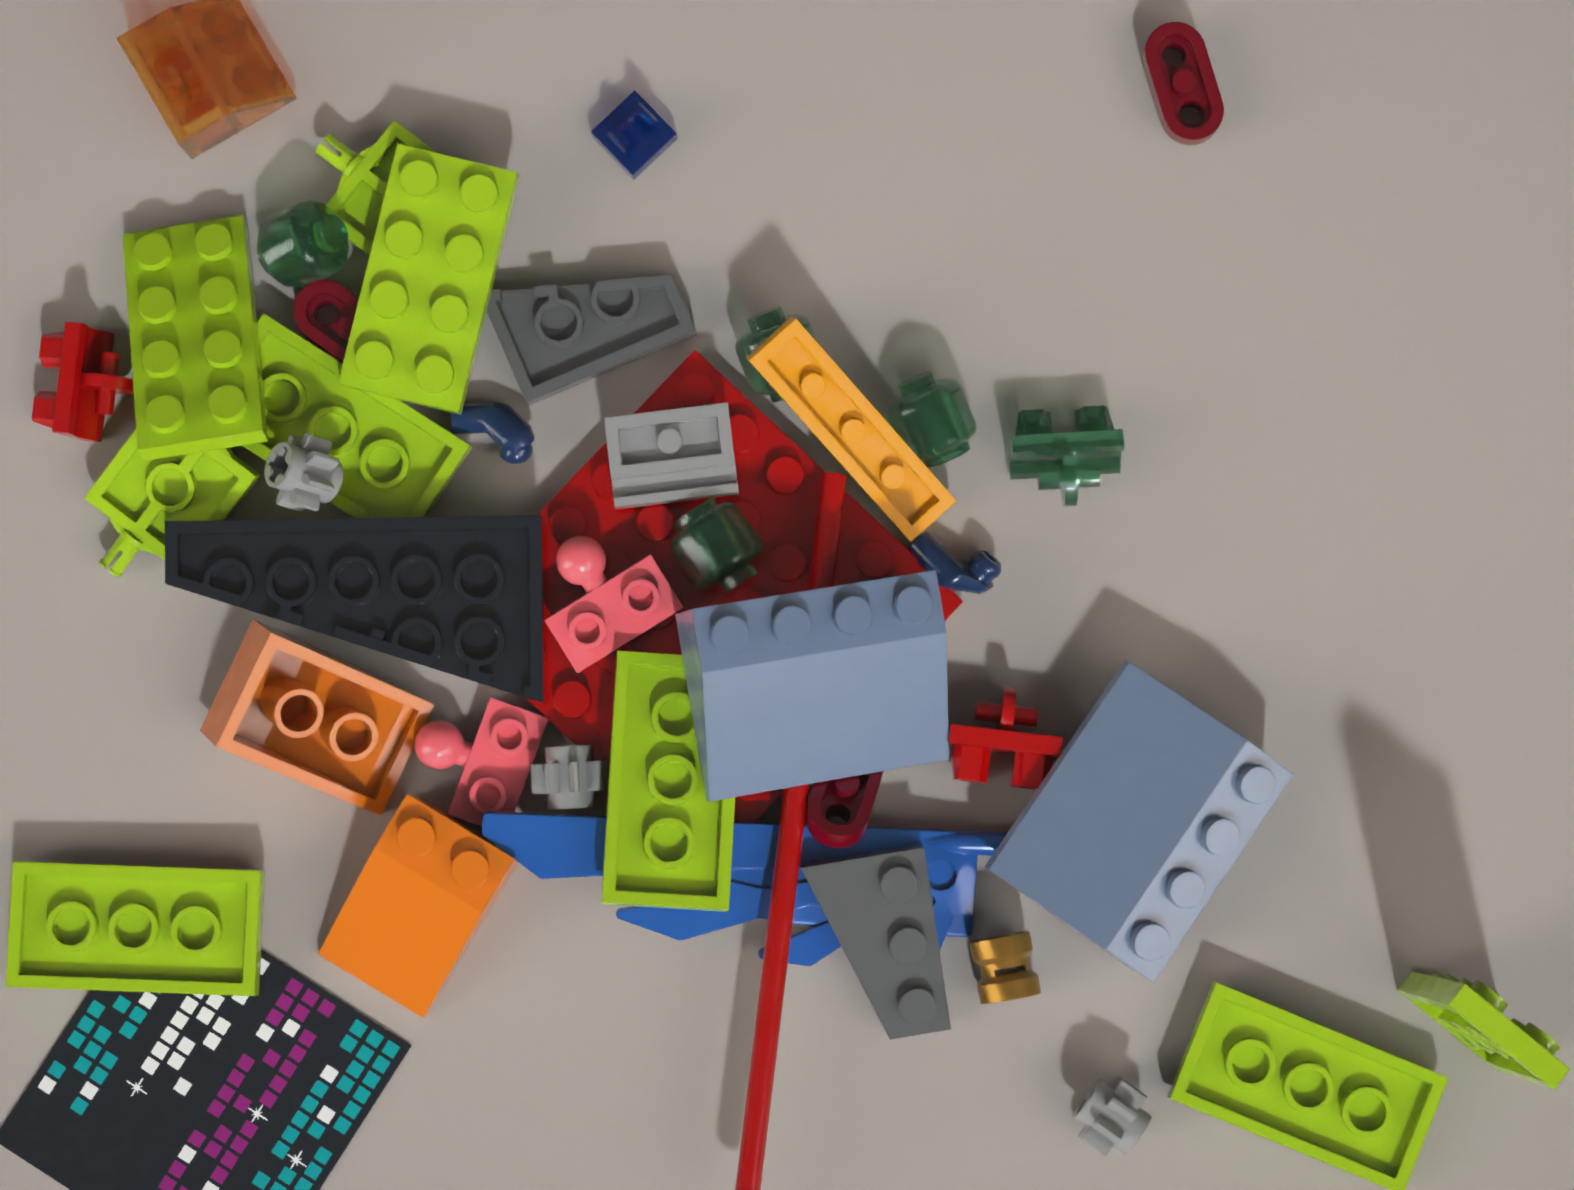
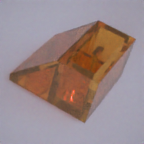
M199 0L172 6L116 38L175 140L191 159L297 99L240 0Z

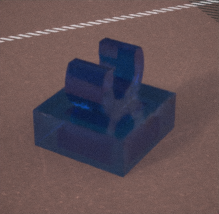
M635 90L591 131L592 137L633 180L678 139L677 133Z

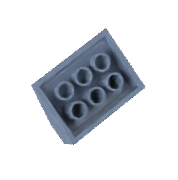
M936 570L695 608L675 614L707 802L949 760L947 632Z
M1124 660L997 847L985 868L1119 962L1154 983L1294 774L1250 741L1131 662Z

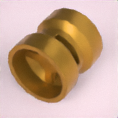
M1030 931L1002 934L969 942L972 960L980 966L982 976L977 984L980 1004L1010 1001L1041 993L1038 974L1030 969L1028 956L1033 951ZM1016 967L1015 971L995 974V970Z

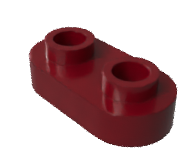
M1182 22L1165 23L1156 28L1149 36L1143 49V66L1161 125L1166 134L1180 144H1201L1215 134L1222 122L1224 115L1222 97L1205 42L1200 33L1192 26ZM1167 49L1179 51L1183 57V64L1177 67L1167 65L1163 61L1162 52ZM1185 106L1196 108L1200 113L1201 121L1193 125L1185 123L1180 117V109Z
M328 280L313 282L304 287L298 294L293 307L294 320L300 331L307 338L343 363L359 298L336 282ZM325 305H334L338 309L337 319L329 325L320 324L317 319L319 310Z
M884 771L814 783L805 818L806 826L811 836L821 844L833 848H844L857 843L866 832ZM839 816L846 823L843 825L829 822L827 817Z

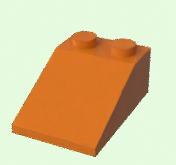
M253 619L199 731L220 749L382 816L415 747L417 733L426 724L435 704L316 646Z
M406 794L369 856L318 955L422 1018H425L518 862L515 860L516 858L505 853L478 831L448 815L420 796Z

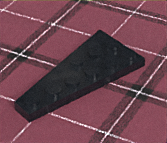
M541 515L165 521V584L545 704L543 517Z

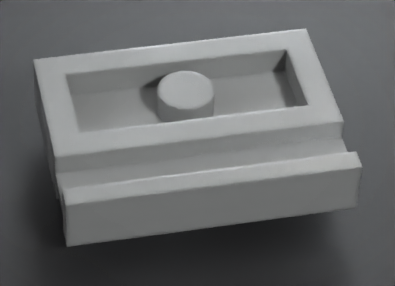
M728 403L604 417L615 509L739 495Z

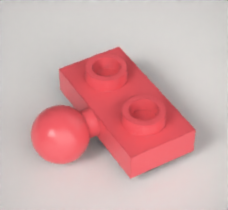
M574 536L567 539L560 546L556 556V565L560 575L566 581L574 585H582L586 594L550 615L544 621L575 671L579 673L684 607L651 554L608 580L603 573L606 565V556L602 546L591 537Z
M490 697L473 744L464 741L461 731L448 721L435 720L424 725L417 733L415 739V751L419 760L427 767L437 770L447 769L455 764L464 767L447 814L482 826L483 814L486 811L515 812L531 769L530 765H532L548 719Z

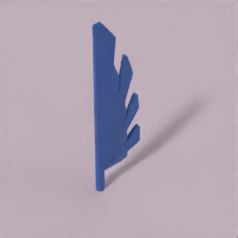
M484 812L482 835L505 853L516 858L517 862L537 877L550 879L603 876L606 816ZM734 821L729 911L632 906L617 909V918L676 940L689 939L759 918L768 920L780 823ZM805 824L800 863L922 843L925 849L940 950L945 937H969L972 934L978 855L992 856L1008 832L867 826L865 834L857 843L844 848H833L815 840ZM799 868L793 924L812 927L791 935L788 963L812 966L840 948L841 945L804 873ZM761 948L758 951V955L762 960L764 955V948Z

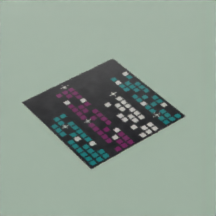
M262 949L258 996L90 990L0 1129V1145L69 1190H320L411 1048V1045Z

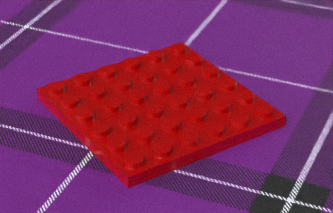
M696 350L677 367L633 414L728 403L739 495L615 509L606 442L537 514L543 517L544 619L586 594L582 585H574L566 581L560 575L556 565V556L560 546L567 539L574 536L591 537L602 546L606 556V565L603 573L608 580L651 554L684 607L579 673L575 671L544 621L545 704L526 699L575 745H592V761H608V777L617 651L682 655L675 614L695 608L808 591L822 473L825 471ZM845 491L834 586L926 572L916 557ZM939 586L944 620L946 621L963 601L952 590ZM784 789L735 797L734 821L756 822L782 795Z

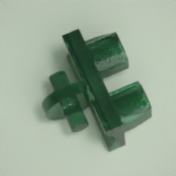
M1105 405L1084 406L1075 410V432L1052 433L1050 412L1044 409L1021 410L1018 412L1016 433L1011 436L1008 463L1010 480L1037 478L1038 490L1061 489L1063 506H1077L1078 488L1100 487V474L1120 473L1121 452L1124 451L1125 446L1123 429H1114L1108 408Z

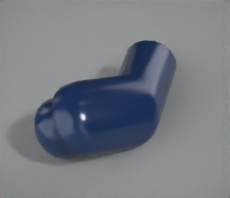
M501 402L464 403L461 415L451 413L453 435L487 433L495 443L501 446L500 457L507 463L519 464L531 457L533 453L531 443L535 439L532 427L508 404Z
M925 532L917 537L908 548L926 572L936 570L938 585L942 588L981 594L994 587L992 581L1001 574L1000 562L986 550L974 552L969 561L956 559L929 532Z

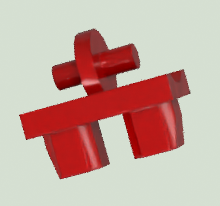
M65 322L64 331L41 336L39 359L41 360L42 367L59 370L57 392L39 391L34 397L33 422L51 427L53 433L83 441L102 442L105 415H113L115 394L134 393L133 379L118 376L120 354L112 353L114 333L88 327L87 324L80 322Z
M1003 686L1000 704L977 701L975 710L976 720L998 722L997 729L950 724V727H948L949 746H952L953 780L986 784L990 752L1011 753L1014 756L1010 787L1037 790L1052 767V759H1056L1061 755L1063 737L1012 731L1013 724L1036 727L1038 708L1016 706V688Z

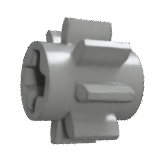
M306 433L303 437L291 434L288 443L280 442L274 446L268 455L264 475L269 487L280 490L276 499L277 505L303 512L305 508L318 511L320 502L328 503L335 498L342 485L343 466L338 458L328 455L331 450L332 441Z
M592 745L545 747L546 763L530 765L532 794H547L548 810L595 808L594 791H608V761H592Z
M1122 1077L1117 1079L1113 1087L1098 1079L1074 1112L1073 1118L1085 1125L1078 1137L1104 1157L1112 1146L1127 1154L1138 1142L1151 1121L1152 1116L1140 1108L1147 1096Z

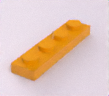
M791 316L746 357L910 542L956 502L954 497L795 317Z

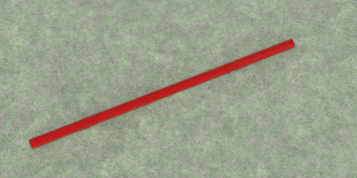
M822 473L808 590L834 586L847 475ZM810 784L784 788L735 1190H761Z

